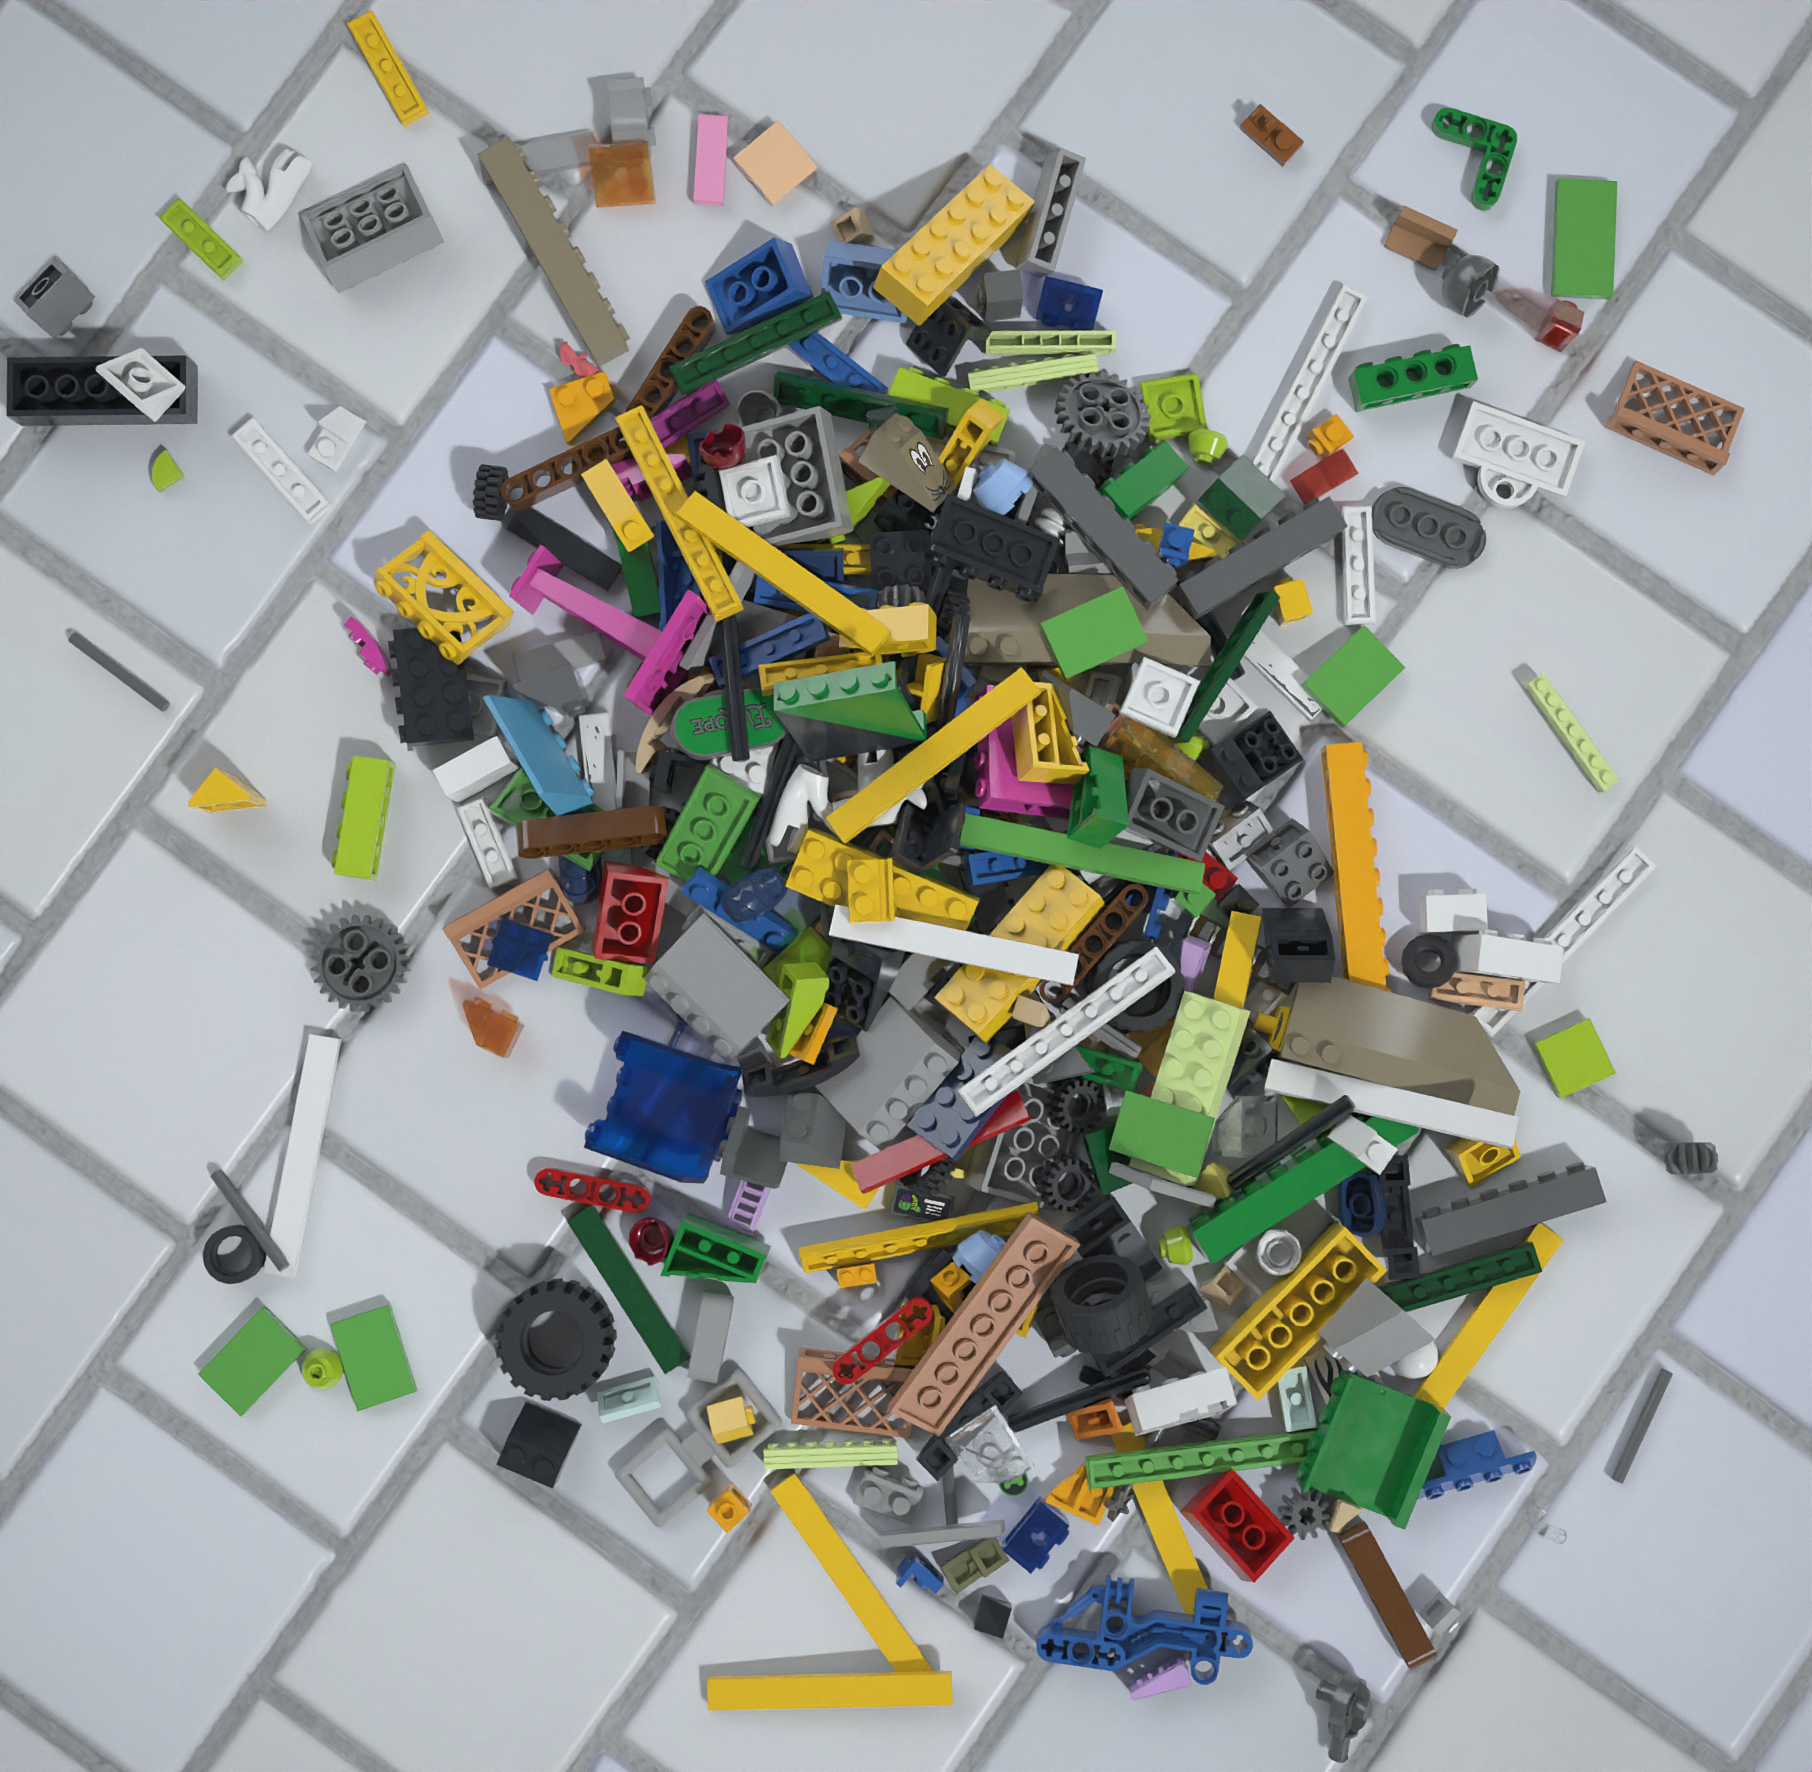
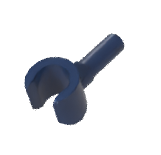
M678 1013L676 1014L678 1023L667 1045L671 1049L675 1048L685 1027L690 1026L687 1022L680 1019Z

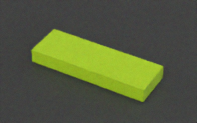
M180 198L159 217L223 281L244 261Z

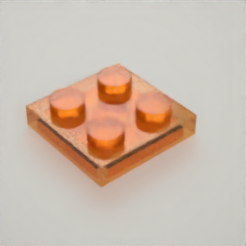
M649 141L589 145L588 150L596 208L655 204L656 198Z

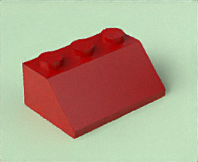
M604 862L591 945L594 958L655 964L669 881L667 876L635 864Z
M1229 1469L1200 1489L1180 1511L1242 1581L1255 1583L1295 1539L1233 1469Z

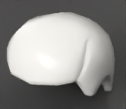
M1273 1229L1266 1231L1256 1243L1255 1256L1258 1265L1265 1272L1276 1276L1292 1273L1300 1264L1302 1249L1298 1239L1284 1229Z
M1432 1341L1430 1344L1390 1366L1399 1376L1407 1379L1425 1377L1437 1365V1346Z

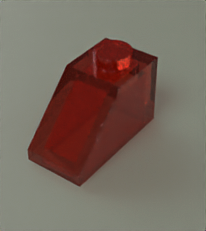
M1557 299L1549 308L1534 340L1558 352H1562L1579 334L1585 312L1579 310L1577 305L1570 301Z

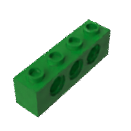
M1460 344L1448 345L1442 348V351L1431 353V350H1423L1407 359H1402V356L1386 359L1383 364L1373 365V362L1363 363L1356 366V369L1353 370L1348 378L1356 412L1468 389L1478 380L1471 346L1460 347ZM1435 365L1445 367L1447 375L1439 374L1435 369ZM1406 371L1415 372L1418 376V381L1409 380L1406 376ZM1377 377L1386 378L1390 386H1380L1377 382Z

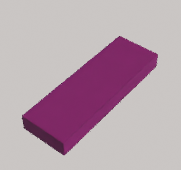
M715 380L687 394L649 420L663 448H665L731 404L719 382Z

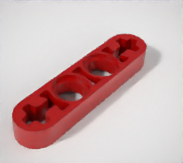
M545 1168L539 1171L534 1179L536 1190L545 1196L631 1213L645 1211L652 1201V1195L645 1186L558 1168ZM549 1173L552 1174V1179L556 1181H563V1175L568 1176L564 1184V1193L559 1192L562 1186L558 1185L551 1186L549 1190L546 1189V1184L541 1182V1179L547 1177ZM574 1179H581L586 1183L587 1190L582 1196H576L571 1192L570 1185ZM603 1185H611L615 1188L616 1197L613 1201L606 1202L600 1197V1189ZM622 1187L627 1188L626 1195H635L637 1191H640L641 1197L645 1198V1203H640L638 1207H635L634 1201L624 1199V1205L618 1204L622 1197Z
M914 1297L835 1360L833 1365L835 1379L842 1384H851L858 1380L929 1323L933 1315L931 1303L926 1298ZM916 1304L918 1307L924 1305L926 1307L924 1311L925 1318L921 1319V1317L916 1316L910 1321V1324L914 1327L909 1329L908 1324L900 1315L904 1313L907 1319L913 1314V1305ZM896 1322L902 1325L904 1329L903 1335L898 1339L890 1338L886 1334V1328L889 1324ZM875 1342L880 1348L879 1354L874 1358L865 1357L862 1353V1347L865 1343ZM856 1352L859 1360L865 1366L862 1368L858 1362L852 1368V1376H849L847 1373L841 1375L839 1373L841 1371L840 1364L842 1362L846 1365L852 1363L855 1360V1356L852 1353Z

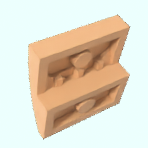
M776 121L732 158L747 179L756 185L771 206L818 168L779 121Z

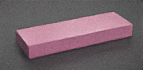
M699 114L694 204L724 206L728 116Z

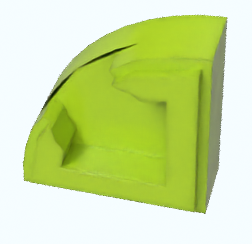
M164 450L157 457L152 469L153 484L159 492L185 477L167 450Z

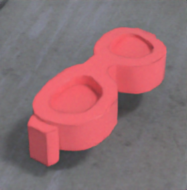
M567 341L560 345L561 361L566 366L572 365L579 377L585 378L598 373V367L595 368L584 360L587 358L585 352L577 357Z

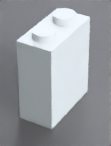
M495 736L432 771L446 797L460 803L516 773L521 766L508 741Z

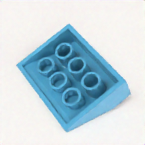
M494 695L483 697L538 795L557 816L583 814L596 806L591 798L595 794L594 790L586 778L582 781L579 778L577 772L581 768L572 755L567 757L563 749L567 747V744L558 731L553 733L550 725L554 722L545 708L539 710L533 701Z

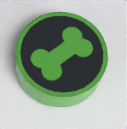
M1018 1464L1005 1465L998 1474L999 1488L1004 1494L1012 1497L1024 1493L1028 1487V1475L1025 1469Z

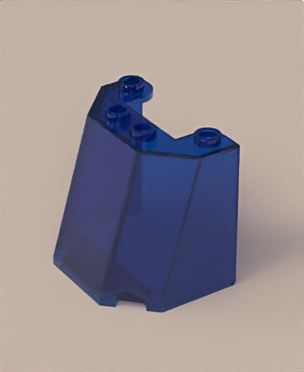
M622 1030L621 1035L615 1040L613 1051L616 1053V1059L624 1062V1065L617 1073V1086L614 1095L610 1097L607 1103L606 1110L608 1113L606 1120L597 1119L594 1123L588 1125L585 1131L586 1142L584 1148L681 1183L704 1184L709 1177L713 1161L719 1162L722 1159L717 1157L722 1139L728 1140L729 1135L726 1134V1128L730 1116L736 1117L742 1101V1090L737 1089L738 1081L742 1075L741 1067L637 1033Z

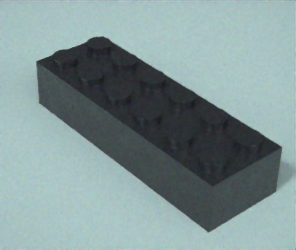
M186 355L152 356L185 386L184 392L154 422L96 371L98 365L120 356L7 357L6 416L20 426L198 424V366Z

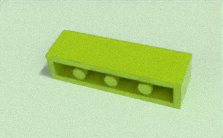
M899 367L888 395L949 408L946 431L954 433L966 411L980 399L978 397L979 394L971 389L962 388L961 391L951 387V383L945 379L935 377L933 380L923 376L924 373L916 368L907 367V369ZM982 399L1005 416L987 444L998 447L1009 419L1010 409L1006 408V404L999 400L990 399L987 401Z
M354 755L352 762L348 763L346 769V779L349 780L347 792L343 793L341 799V808L344 809L343 820L339 821L336 830V837L339 839L338 851H334L331 861L332 868H335L334 874L377 881L395 763L389 760Z

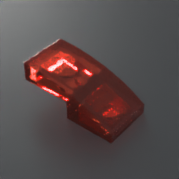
M1343 448L1291 479L1290 482L1305 505L1311 500L1319 499L1329 491L1335 490L1358 475L1359 472Z

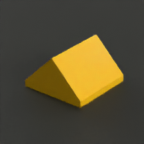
M215 767L189 799L188 806L196 810L212 813L267 806V800L235 774Z
M1461 1138L1444 1149L1470 1189L1521 1157L1515 1139L1512 1149Z

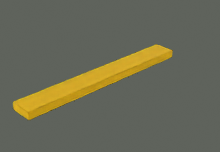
M641 405L615 417L627 445L715 621L718 622L744 610L712 543L676 516L677 511L688 500V496L643 406Z
M694 491L677 511L676 516L679 520L871 657L891 634V629L698 492Z
M1022 667L832 812L826 817L827 821L842 842L846 844L1040 695V690Z
M1037 1202L798 1247L799 1257L804 1273H811L957 1245L980 1230L989 1232L992 1235H1009L1015 1232L1028 1212L1040 1218Z
M1538 1223L1532 1226L1520 1244L1533 1242L1543 1270L1564 1239L1542 1223ZM1540 1273L1488 1288L1438 1358L1434 1370L1425 1376L1412 1396L1445 1408Z
M1131 1421L1122 1424L1123 1431L1110 1434L1117 1452L1144 1449L1146 1445L1143 1434L1135 1436ZM1163 1480L1133 1484L1132 1488L1185 1614L1193 1615L1196 1588H1208ZM1221 1632L1222 1643H1224L1225 1632Z
M796 1471L771 1488V1494L896 1672L935 1671Z
M952 1671L708 1676V1711L953 1705Z

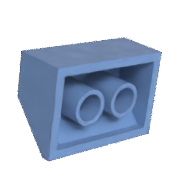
M829 240L824 254L821 294L830 292L840 314L905 324L907 322V316L873 288L881 266L897 250Z

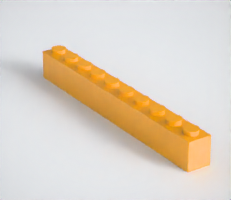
M1362 742L1325 745L1320 749L1331 861L1334 871L1333 881L1343 980L1391 992L1390 988H1386L1385 976L1389 975V962L1387 958H1383L1382 946L1386 945V932L1384 928H1380L1379 916L1383 915V902L1381 898L1377 897L1376 887L1380 885V872L1378 868L1374 867L1373 857L1377 856V842L1375 838L1371 837L1370 827L1374 826V812L1372 808L1368 807V797L1371 796V782L1365 776V767H1368L1367 749H1363Z

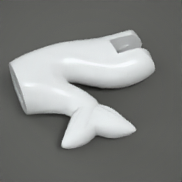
M291 149L284 150L272 165L268 191L265 195L263 184L257 176L256 169L250 159L245 157L239 165V173L234 175L228 182L226 191H246V197L240 209L241 213L255 226L263 231H268L290 207L300 186L310 173L312 163L304 156H298V153Z
M892 748L877 751V762H874L873 752L858 754V792L894 766ZM924 784L868 827L897 824L901 805L907 799L925 810L927 800L925 793L921 789Z
M799 764L780 798L770 829L768 843L777 847L783 838L787 826H791L794 829L787 844V851L797 853L800 850L808 831V800L815 813L823 819L826 826L840 839L826 817L851 798L830 803L827 798L829 776L815 768Z

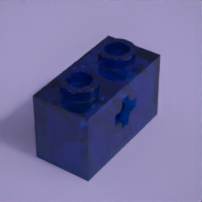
M1045 276L1036 320H1040L1043 325L1049 327L1061 325L1069 327L1070 331H1093L1103 290ZM1066 304L1072 305L1071 311L1065 310Z
M1039 1495L1002 1541V1550L1032 1574L1036 1568L1040 1570L1044 1567L1050 1558L1049 1551L1055 1544L1061 1545L1069 1535L1070 1531L1068 1528L1070 1525L1068 1519L1052 1505L1046 1503ZM1042 1532L1044 1539L1041 1541L1037 1538L1033 1542L1032 1533L1040 1534Z

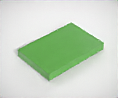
M1123 586L1039 624L1064 680L1149 642Z
M1363 625L1301 686L1343 728L1406 667Z
M1126 1090L1109 1150L1198 1178L1215 1117Z
M391 1304L330 1324L357 1411L417 1391Z
M264 1306L198 1375L241 1417L307 1348Z

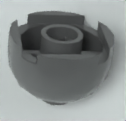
M1467 255L1457 260L1454 264H1449L1442 274V279L1444 280L1442 296L1448 307L1466 318L1474 315L1486 302L1480 299L1486 290L1492 292L1499 277V266L1492 260L1480 255Z

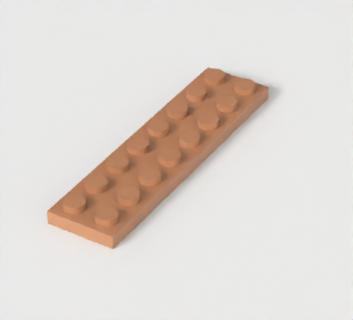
M1028 1212L887 1405L889 1411L939 1437L1080 1246L1078 1240Z

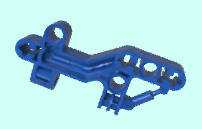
M1106 1575L1105 1585H1092L1086 1593L1066 1608V1613L1061 1617L1053 1618L1052 1625L1042 1627L1038 1632L1036 1642L1037 1653L1045 1661L1106 1671H1116L1159 1647L1190 1651L1189 1666L1193 1680L1201 1685H1209L1217 1679L1220 1656L1245 1658L1253 1649V1640L1249 1628L1239 1621L1226 1620L1228 1592L1196 1588L1193 1615L1152 1610L1142 1616H1137L1131 1611L1134 1578H1130L1129 1582H1122L1123 1578L1118 1577L1117 1581L1111 1580V1575ZM1109 1599L1115 1600V1604H1108ZM1120 1601H1126V1607L1120 1605ZM1093 1602L1102 1604L1101 1621L1098 1630L1089 1631L1062 1627L1064 1621L1070 1617L1075 1618ZM1112 1616H1118L1123 1619V1623L1119 1627H1112L1107 1623V1620ZM1221 1632H1225L1224 1643H1222ZM1237 1635H1242L1243 1639L1240 1640L1239 1644H1234L1233 1640H1236ZM1048 1639H1054L1053 1648L1047 1647ZM1064 1640H1067V1651H1063ZM1078 1642H1083L1088 1645L1089 1649L1085 1653H1077L1072 1647ZM1094 1645H1099L1098 1656L1095 1655ZM1109 1648H1115L1113 1657L1107 1656ZM1200 1661H1208L1212 1664L1211 1668L1206 1672L1198 1671L1195 1667Z

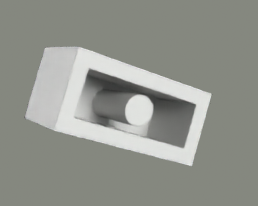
M1458 889V895H1447L1446 890H1428V896L1419 897L1421 933L1488 930L1486 894H1477V889Z

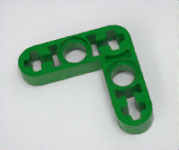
M1453 108L1441 109L1437 112L1431 125L1435 136L1484 152L1471 192V202L1478 210H1490L1500 198L1517 143V133L1512 127ZM1444 118L1449 119L1450 126L1448 129L1443 128L1442 121ZM1460 122H1463L1464 124L1460 130V133H1457L1456 131L1459 128L1458 125L1460 124ZM1471 125L1479 127L1482 136L1477 139L1471 138L1467 134V127ZM1500 135L1505 136L1506 144L1502 148L1501 153L1496 152L1500 143L1498 138ZM1490 161L1499 163L1501 173L1497 175L1489 173L1486 168L1487 163ZM1487 183H1493L1488 192L1490 198L1484 201L1481 193Z

